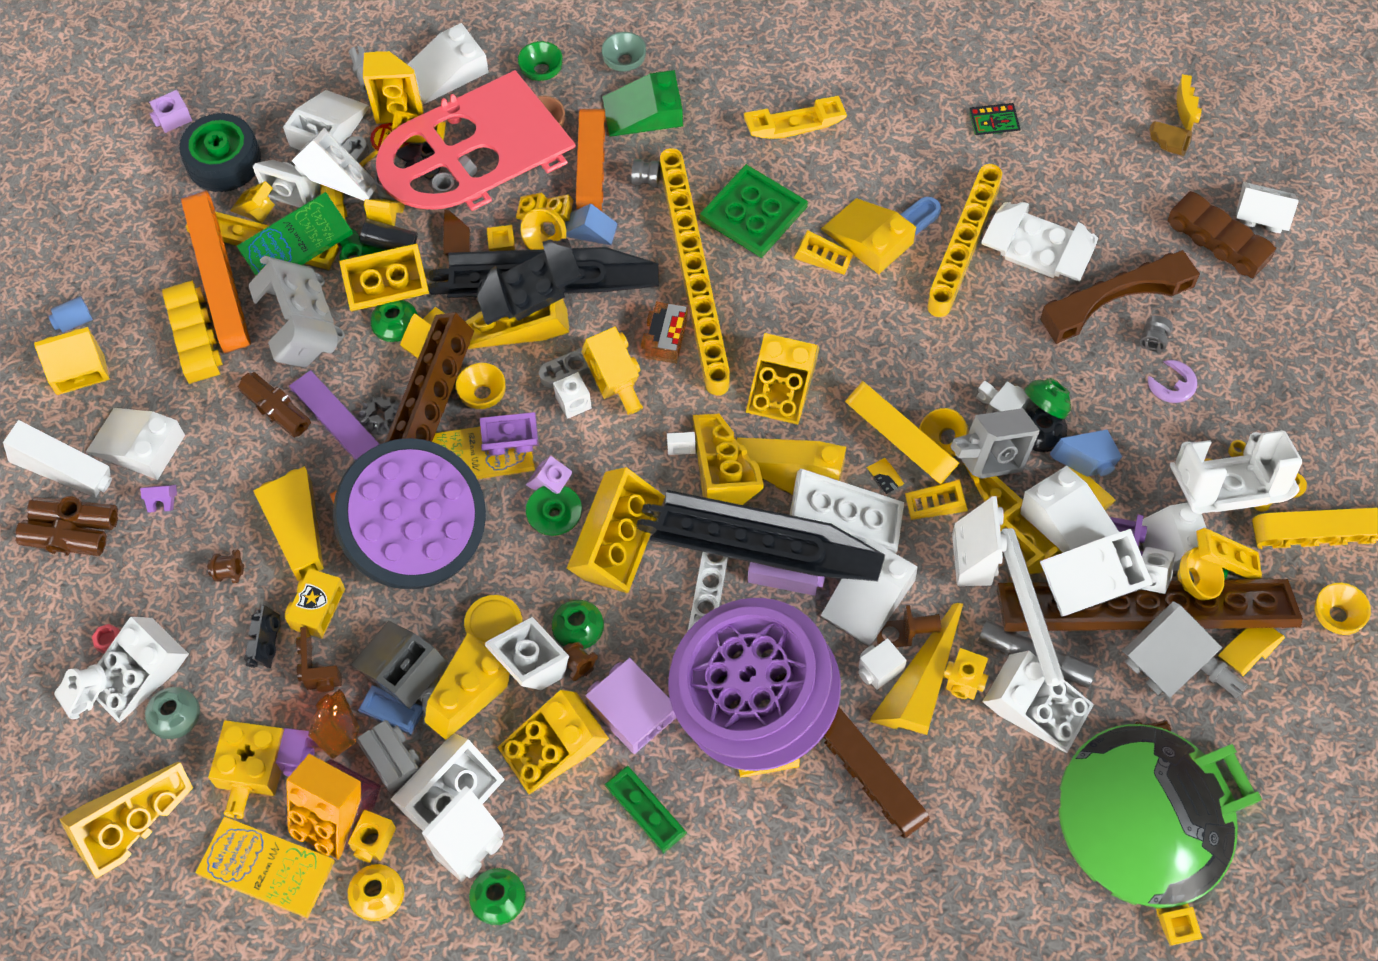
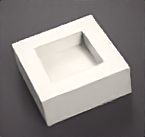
M695 432L667 433L668 455L696 454Z

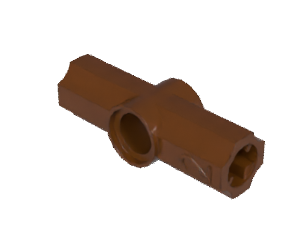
M256 372L247 373L241 378L240 384L237 386L239 391L256 405L262 415L266 414L271 418V423L275 421L293 438L302 435L311 424L310 419L293 405L291 399L279 387L273 388Z
M67 496L62 499L34 497L32 500H29L27 506V518L30 521L52 524L54 520H64L73 523L79 528L112 530L116 527L118 521V508L116 505L81 502L73 496Z
M23 520L21 523H18L15 531V541L18 545L43 548L52 554L62 552L66 553L65 556H68L71 552L100 557L104 551L107 538L104 531L79 528L73 523L64 520H54L52 524Z

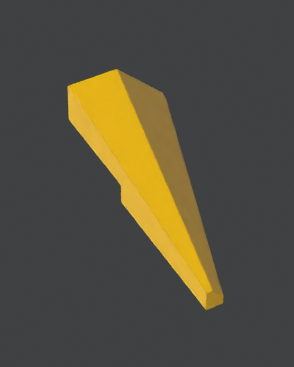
M954 603L941 620V633L934 632L929 636L871 716L870 722L896 730L900 727L924 735L928 734L962 611V603Z

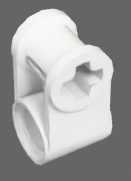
M98 664L90 665L84 670L76 668L67 670L54 695L70 719H77L80 717V713L86 709H92L93 703L105 686V672Z

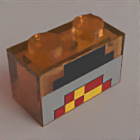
M656 301L654 311H649L647 317L649 331L643 334L641 349H645L646 359L677 364L688 321L687 306Z

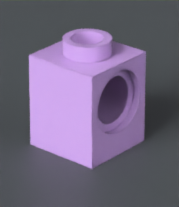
M177 90L149 102L153 109V112L149 114L155 126L161 125L165 133L192 121L189 111Z

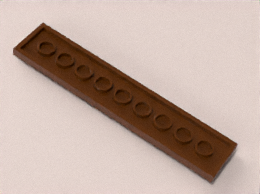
M1288 579L1224 580L1221 594L1209 600H1199L1184 590L1180 581L1171 580L1165 594L1139 589L1061 617L1049 583L1032 582L1048 631L1144 630L1173 601L1181 605L1203 629L1301 628L1303 621ZM998 583L997 595L1004 631H1029L1014 583Z

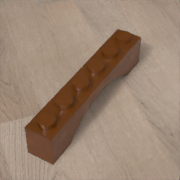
M1184 250L1174 254L1168 253L1157 261L1143 263L1137 269L1130 272H1121L1105 282L1099 281L1083 291L1077 290L1066 298L1048 302L1043 307L1040 320L1054 342L1058 344L1079 335L1090 316L1100 307L1114 299L1141 293L1174 296L1194 288L1200 273Z

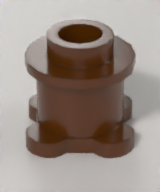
M238 549L233 550L230 556L214 554L207 564L209 576L215 582L231 578L232 583H239L240 577L244 572L240 551Z
M579 642L569 643L563 647V650L569 655L566 667L572 671L570 679L573 681L589 675L594 670V663L598 659V655L595 652L588 655L583 650V645Z

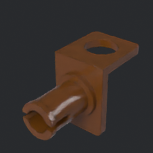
M905 605L903 620L887 621L876 638L877 645L885 641L882 631L890 626L896 628L899 632L898 639L891 642L895 647L912 646L915 634L941 633L940 615L913 617L910 605Z

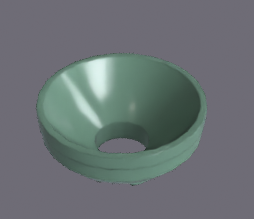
M631 32L612 34L602 45L601 51L604 62L608 67L616 71L627 72L634 70L644 62L646 57L645 42L640 36ZM622 55H628L632 58L631 62L627 64H621L617 59Z
M165 688L150 699L145 711V720L148 728L156 736L163 739L180 738L189 733L196 725L200 715V705L196 697L184 688ZM175 701L177 707L172 714H161L160 709L165 702Z

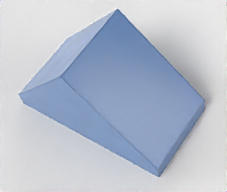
M588 204L571 213L570 220L565 222L566 237L612 245L618 223L594 205Z

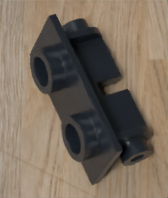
M262 605L261 610H256L255 614L251 616L249 636L252 638L256 637V640L247 642L244 656L246 666L251 668L258 667V663L271 668L276 654L277 631L281 626L280 614L266 605Z

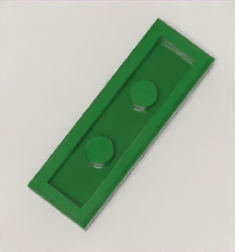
M628 765L605 783L608 791L663 854L687 834L686 830Z

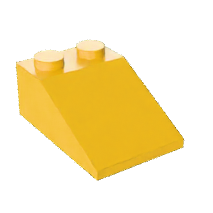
M856 198L824 225L821 230L845 249L853 252L855 257L877 274H880L914 244L916 226L896 211Z

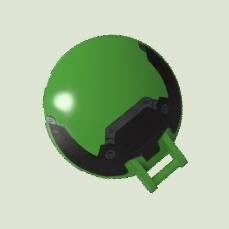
M1142 724L1116 726L1096 734L1076 751L1069 765L1065 768L1059 788L1061 796L1060 808L1058 809L1065 841L1082 870L1094 882L1098 881L1102 886L1111 891V895L1133 905L1141 904L1156 909L1182 906L1199 899L1211 891L1226 874L1235 853L1238 834L1236 812L1263 800L1259 792L1254 791L1235 756L1237 751L1234 745H1228L1205 755L1194 744L1171 731ZM1223 759L1243 795V798L1236 801L1216 765V762Z

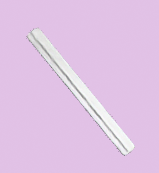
M1004 528L1001 534L1006 535V551H1003L1046 684L1048 686H1058L1064 681V677L1015 530L1013 528Z

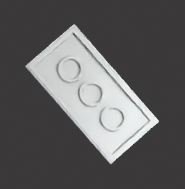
M800 468L796 475L790 515L831 523L864 543L869 538L896 553L898 551L904 502Z

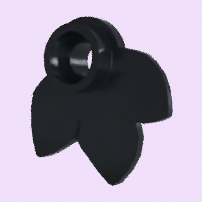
M427 141L421 145L412 143L399 149L396 152V156L406 162L404 168H408L434 155V153L428 154L434 152V150ZM441 167L424 174V177L429 180L434 178L440 172Z

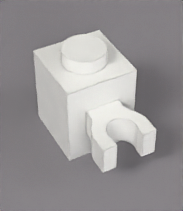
M984 380L978 388L979 393L976 396L977 400L989 404L987 413L1021 408L1026 410L1030 399L1024 389L1014 386L1008 381L1000 391H997Z

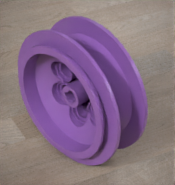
M746 598L732 601L713 609L688 630L673 656L669 672L668 689L672 709L677 720L708 756L717 762L735 769L762 771L778 768L799 759L815 747L823 738L838 710L841 678L837 661L818 627L808 616L797 608L778 600ZM773 649L768 657H761L766 650ZM737 651H743L739 658L732 659ZM787 674L784 680L775 682L778 675ZM721 676H727L723 683L716 684ZM771 699L766 707L759 708L763 700ZM741 700L736 708L729 709L733 701Z

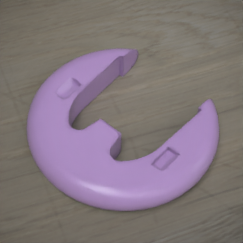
M1165 360L1163 362L1181 374L1186 381L1184 383L1179 380L1175 384L1174 388L1177 391L1167 389L1155 381L1154 378L1148 376V385L1152 393L1159 399L1169 403L1184 402L1191 398L1197 389V378L1193 370L1186 364L1176 360Z

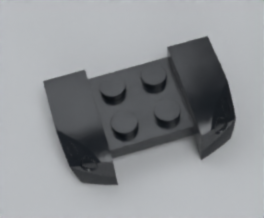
M568 238L561 239L560 241H544L543 247L545 252L504 273L496 266L489 270L487 276L478 283L477 298L487 325L505 316L509 319L515 317L519 321L565 298V286L582 278Z

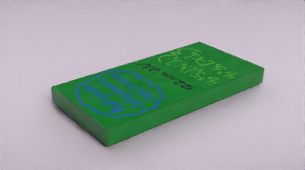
M325 192L237 245V248L254 274L257 275L266 265L260 262L263 256L303 265L354 233Z

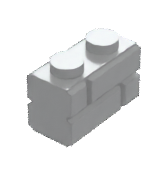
M387 720L379 723L372 730H368L356 739L390 795L402 788L417 772L418 766L422 764L414 749L412 748L407 751L402 744L406 741V738L398 725L392 728Z

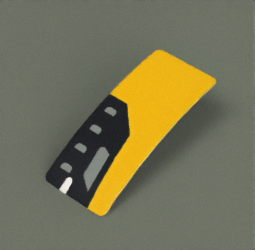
M886 458L866 467L885 494L904 485V482Z

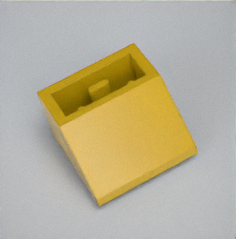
M88 327L75 329L65 334L47 337L44 340L34 342L48 383L56 395L110 380L104 353Z

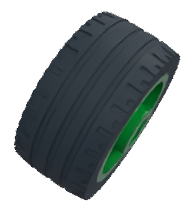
M214 113L199 118L186 128L180 139V155L188 175L196 185L207 191L227 192L244 186L256 175L253 169L254 164L261 162L260 148L252 129L245 120L233 114Z

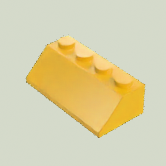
M627 467L606 471L567 569L584 581L629 593L651 533L637 529V521L639 519L656 521L657 518L647 516L642 512L643 505L654 504L662 506L665 495Z

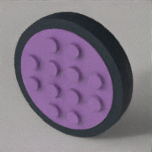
M407 438L382 443L371 448L352 463L338 485L334 500L333 520L335 533L344 554L361 573L385 586L398 589H421L448 580L469 562L482 539L486 521V508L483 492L475 474L458 455L437 443Z

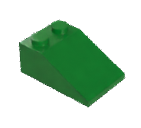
M675 70L650 73L602 97L609 137L683 127V108Z

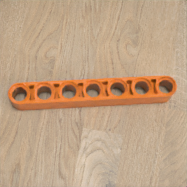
M207 190L182 198L181 202L220 346L225 354L250 346L249 332L212 199Z

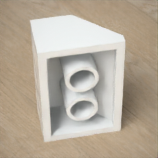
M454 733L390 800L407 818L424 831L465 786L471 789L483 804L505 779L468 739Z

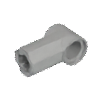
M466 156L459 157L458 161L468 174L473 177L478 172L477 166ZM448 169L445 173H439L432 179L434 194L450 192L458 188L459 183Z

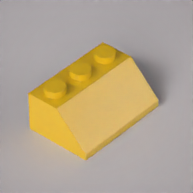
M390 51L364 52L363 79L375 123H393L394 111H402L419 116L424 114L414 69Z
M418 244L339 261L350 311L429 294Z

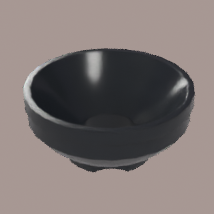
M1039 406L1026 410V413L1040 430L1032 450L1051 452L1060 439L1067 436L1065 419L1057 418ZM1040 417H1047L1051 420L1052 426L1042 428L1037 424L1036 420Z

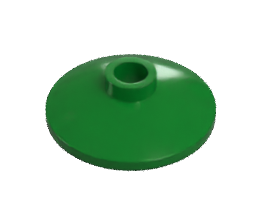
M543 486L530 496L526 504V517L531 527L537 532L548 536H557L569 532L577 525L582 515V504L579 496L567 486H564L558 494ZM554 510L560 512L558 516L552 517L549 515Z

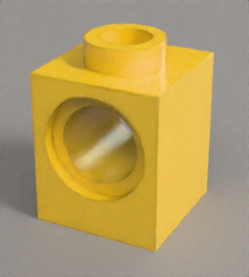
M364 810L348 842L354 851L353 855L367 863H370L372 859L381 862L396 827L392 820ZM378 834V838L374 843L364 844L368 835Z

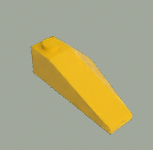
M563 299L519 321L515 317L509 319L505 316L487 325L482 311L465 321L474 330L468 349L543 341L570 333L568 312Z
M720 414L693 415L692 420L702 496L743 505L763 490L764 484L759 465L755 460L752 461L749 458L747 449L743 444L740 445L734 438V432Z
M737 437V442L740 445L743 444L747 449L749 458L752 461L755 460L759 465L762 478L774 484L775 487L782 491L784 490L793 495L796 475L800 468L838 481L841 479L846 455L845 446L821 441Z
M178 761L96 798L59 820L71 843L97 879L125 862L131 855L127 849L140 836L146 839L152 833L148 827L159 815L167 816L193 787L181 763Z

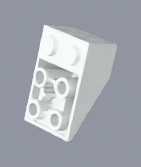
M328 90L323 91L296 108L284 125L283 129L289 146L301 150L323 128L342 146L350 138L369 109V105Z
M997 496L989 498L954 525L952 540L957 586H990L994 576H998V564H1002V551H1006V535L1000 532V525H1003V508L998 507Z
M1131 529L1040 561L1061 617L1152 585Z
M130 617L98 662V665L105 672L106 683L96 700L120 723L177 672L189 653L153 618Z
M1030 651L1009 655L982 701L1002 718L1066 753L1069 751L1094 705L1065 680L1058 686H1048L1038 657Z

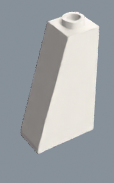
M20 420L17 421L3 442L8 462L95 498L100 491L105 492L111 484L112 478L110 477L108 465Z

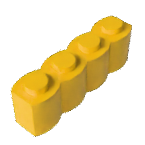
M192 280L162 289L181 367L188 383L191 384L220 375L218 366L223 365L219 351H214L213 345L217 344L213 329H208L207 326L208 323H211V318L207 307L202 308L201 303L206 302L202 288H196Z

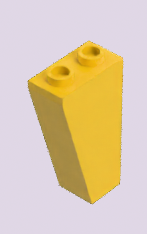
M305 466L300 469L291 470L285 476L274 481L265 482L259 488L253 490L297 581L305 577L309 568L316 571L324 569L313 485Z

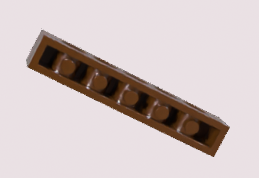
M456 312L435 315L385 442L407 438L433 441L474 334V330Z

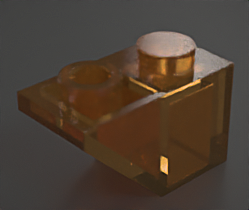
M340 689L331 696L326 694L317 702V710L311 719L312 725L308 734L332 759H335L356 742L360 728L344 693Z

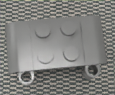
M263 256L260 262L266 265L249 283L253 301L256 304L265 293L276 295L284 319L289 320L268 342L273 359L278 363L306 368L322 352L333 353L337 344L345 337L343 330L333 324L334 321L322 291L325 280L319 273L314 272L311 267Z

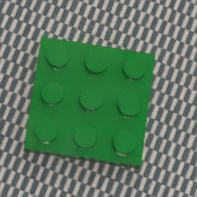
M746 164L700 213V221L762 258L806 210L808 201Z

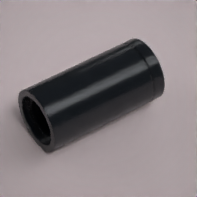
M366 218L360 235V243L382 250H391L416 244L418 233Z

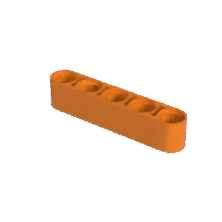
M579 109L576 210L592 204L603 212L602 183H604L605 109Z

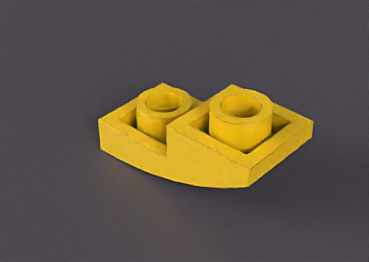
M1182 74L1177 88V109L1183 126L1191 131L1193 124L1199 123L1202 108H1198L1199 97L1193 96L1195 87H1191L1192 76Z
M543 193L520 197L516 218L523 220L524 216L531 210L549 208L557 212L563 221L566 222L570 220L574 200L569 194L546 198Z
M1247 628L1230 642L1218 657L1243 677L1261 657L1266 659L1285 637L1274 628Z

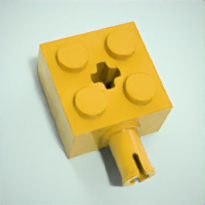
M615 326L585 339L581 353L603 398L606 399L619 394L627 415H631L643 409L633 388L639 377L640 367L634 356L630 357L626 349L629 345L623 332L619 333Z
M224 720L208 778L216 788L231 790L226 809L224 810L225 816L235 818V815H237V819H242L249 793L275 796L281 775L276 759L284 732L283 728Z

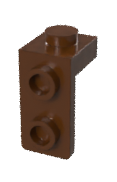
M307 626L300 627V637L296 638L297 653L301 655V664H297L298 681L303 682L307 690L316 689L319 692H330L334 690V687L342 686V674L337 665L312 668V637Z

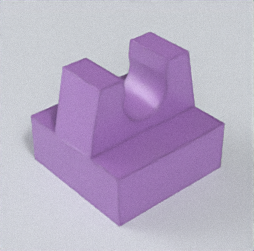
M176 485L140 488L141 499L145 501L147 512H156V503L158 501L163 502L164 511L173 510L174 498L177 496Z

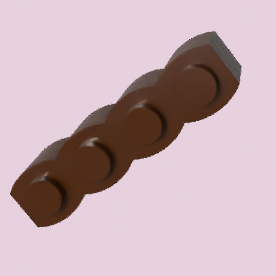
M1189 191L1171 209L1167 220L1175 231L1189 235L1196 245L1210 249L1218 260L1232 264L1239 274L1247 275L1252 279L1271 261L1276 251V247L1269 240L1254 234L1245 224L1233 220L1225 211L1210 205L1205 198L1192 191Z

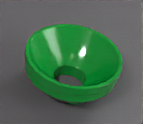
M532 42L522 48L518 55V65L522 74L531 80H549L555 77L562 68L563 57L561 50L550 42ZM540 64H545L549 67L545 73H537L534 69Z
M405 300L378 305L371 315V328L374 334L381 340L399 342L402 341L413 314L418 315L414 306ZM396 308L400 311L399 315L395 318H387L385 316L386 311Z
M1052 378L1034 380L1026 386V395L1037 406L1057 418H1067L1071 411L1070 392L1067 388Z
M585 600L568 601L562 604L553 615L552 633L556 641L563 647L569 643L579 642L583 645V649L589 648L600 639L604 630V620L601 612L594 604ZM575 612L582 613L585 616V621L579 626H573L568 622L569 616Z
M493 868L480 874L474 880L469 893V902L473 913L479 920L490 925H502L515 919L522 911L526 900L525 888L520 878L515 873L503 868ZM500 884L504 887L505 892L500 900L492 901L487 898L486 892L491 885Z

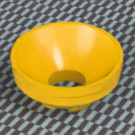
M536 208L531 210L524 216L521 222V237L530 250L544 249V241H560L566 238L565 223L561 216L552 209ZM546 221L554 225V235H548L544 231V223Z
M475 363L461 371L456 381V390L459 398L466 406L474 409H487L496 405L504 396L506 388L505 378L501 370L489 363ZM479 387H488L491 390L490 395L484 399L477 398L475 391Z
M940 408L930 412L924 417L919 427L921 431L952 457L955 456V452L951 449L952 443L943 444L941 442L942 433L946 430H953L955 438L968 435L969 433L968 425L962 415L949 408Z
M1198 547L1185 552L1177 572L1178 581L1182 583L1184 590L1199 600H1209L1219 596L1224 587L1222 567L1200 558ZM1189 571H1190V572L1192 573V575H1193L1194 584H1193V582H1192V580H1191Z
M1347 583L1327 585L1321 590L1315 601L1314 610L1317 619L1326 629L1336 634L1349 635L1356 633L1366 625L1371 616V606L1366 595L1357 587ZM1333 607L1342 608L1346 612V620L1343 622L1334 620L1330 616V609Z
M372 864L359 870L353 876L348 887V901L353 912L362 919L369 921H380L390 917L399 909L404 898V884L399 874L394 869L381 864ZM371 880H378L382 883L381 892L374 897L367 896L364 892L365 885Z

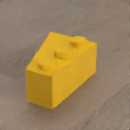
M469 633L465 636L427 701L424 722L445 740L506 689L509 682L510 673L484 645Z

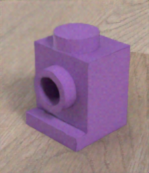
M284 728L276 759V764L283 771L284 775L289 777L308 754L314 756L315 751L312 746L318 747L319 744L315 733Z

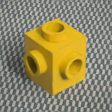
M960 648L955 663L949 661L943 678L948 679L945 690L951 691V694L957 698H970L974 700L977 690L983 692L989 676L984 674L988 658Z

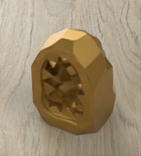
M1157 121L1151 124L1149 129L1151 140L1157 142L1161 149L1181 156L1186 154L1192 138V131Z

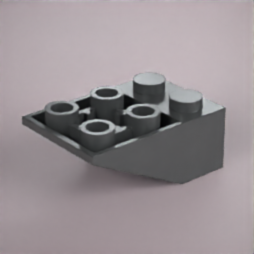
M388 620L350 665L410 709L446 667L448 662L435 647L421 637Z

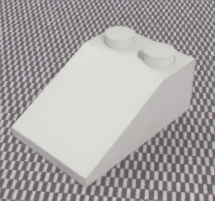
M462 23L441 32L407 64L415 71L420 97L424 104L489 73L486 54Z
M325 128L307 143L292 160L296 170L301 175L364 201L369 199L377 188L375 180Z
M113 408L86 453L158 480L185 434L177 420L152 411Z
M1068 466L1060 469L1024 493L1020 514L1063 553L1119 533L1088 484Z
M868 538L865 541L866 544L885 554L878 582L842 578L821 617L867 646H871L915 582L917 566Z
M467 786L454 797L422 832L435 859L461 882L466 877L472 878L477 874L482 866L480 863L488 853L493 855L503 843L501 838L504 836L501 827Z

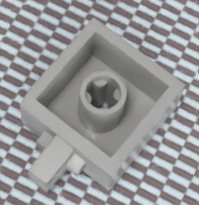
M1023 408L975 415L968 435L954 438L951 449L958 458H961L971 474L979 478L1023 472L1040 430Z

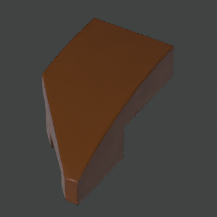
M445 209L443 231L444 255L470 252V228L449 209Z

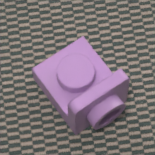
M549 456L538 465L526 485L534 490L545 486L555 494H558L568 481L572 471L552 456Z

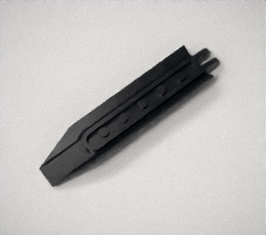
M607 247L572 248L582 278L566 285L564 294L612 292L659 287V266L656 262ZM544 249L449 253V268L433 269L429 272L430 280L448 282L430 284L429 294H447V298L477 297L478 283L487 276L490 269L496 266L504 273L545 251Z
M671 490L666 492L664 506L654 504L643 505L642 512L647 516L658 518V522L639 519L636 524L637 529L653 534L650 537V541L813 576L878 582L885 559V554L831 523Z

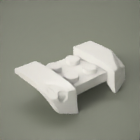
M1003 203L995 213L981 242L982 245L1000 251L1007 261L1052 278L1055 276L1059 277L1061 274L1080 282L1095 249L1098 237L1094 233L1091 234L1086 229V226L1080 222L1077 223L1073 231L1027 214L1029 203Z

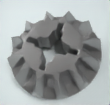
M384 394L377 398L371 396L370 401L363 403V408L359 412L362 426L372 434L383 435L389 433L400 403L394 397H386ZM376 407H379L385 413L384 421L377 415Z

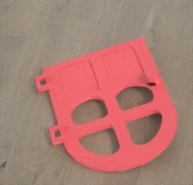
M514 70L458 98L451 94L449 102L443 98L441 106L400 125L381 144L376 158V170L379 181L385 191L405 205L419 209H444L465 202L469 209L474 211L492 202L491 197L486 191L538 165H541L547 174L566 165L567 161L562 154L576 146L526 82ZM462 118H465L475 124L476 131L471 137L452 146L445 144L434 129L438 123L448 120L450 124H458ZM411 136H423L434 150V155L408 168L402 169L395 166L393 160L399 147ZM486 147L496 151L499 156L497 167L478 178L471 177L458 161L459 157L478 148ZM556 160L559 161L558 163H556V164H554V165H552V166H549V165H548V164H550V163H552V162H554V161H556ZM438 167H446L459 183L458 188L438 194L418 192L410 186L412 180ZM481 197L484 199L476 204L473 203V201Z

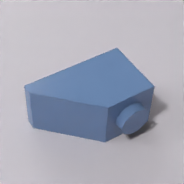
M1108 430L1061 438L1050 453L1053 459L1087 477L1098 474L1100 476L1110 474L1115 470V465L1122 458Z

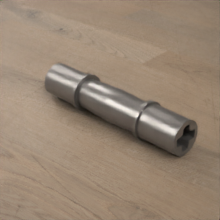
M986 620L978 639L979 642L1005 652L1006 655L1030 651L1037 657L1032 639L1017 634L1018 631H1004L1003 626ZM1054 649L1063 677L1089 688L1098 666L1070 655L1069 652L1066 655Z

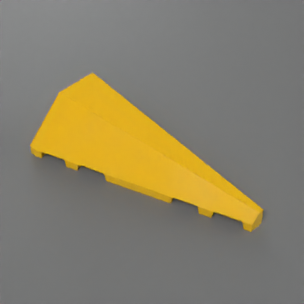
M966 467L984 502L993 496H997V505L1003 508V525H1000V532L1004 528H1013L1015 530L1029 574L1042 573L1044 570L1040 561L1063 552L1020 514L1023 499L997 476L988 478L976 477Z

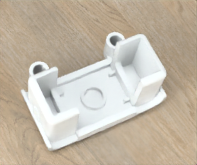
M1283 430L1265 433L1254 432L1250 435L1245 446L1244 456L1204 461L1211 444L1210 440L1184 442L1181 445L1176 462L1170 463V468L1192 511L1195 513L1221 512L1284 502L1293 498L1299 492V486L1295 481V477L1302 464V459L1288 434Z

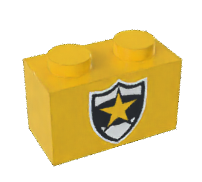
M309 568L305 577H302L298 582L294 601L288 604L285 611V620L290 629L300 632V627L307 626L312 636L322 639L345 591L341 578Z

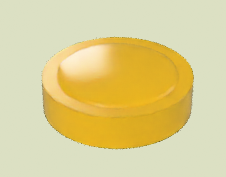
M488 595L478 599L469 607L464 619V628L466 634L469 633L485 646L487 641L522 623L523 619L520 609L511 599L501 595Z

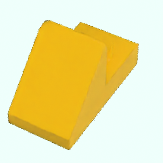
M264 181L243 191L230 211L263 223L275 206L268 196L273 187Z
M365 199L364 202L368 219L395 226L396 213H403L405 204L399 201L386 199Z
M434 307L423 319L414 313L400 346L418 359L435 315L445 313L437 307Z

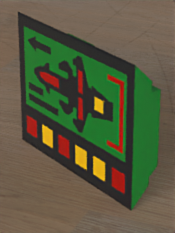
M1014 103L970 107V117L975 135L1021 131Z

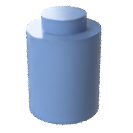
M81 296L52 308V314L48 316L54 329H61L62 333L93 320Z

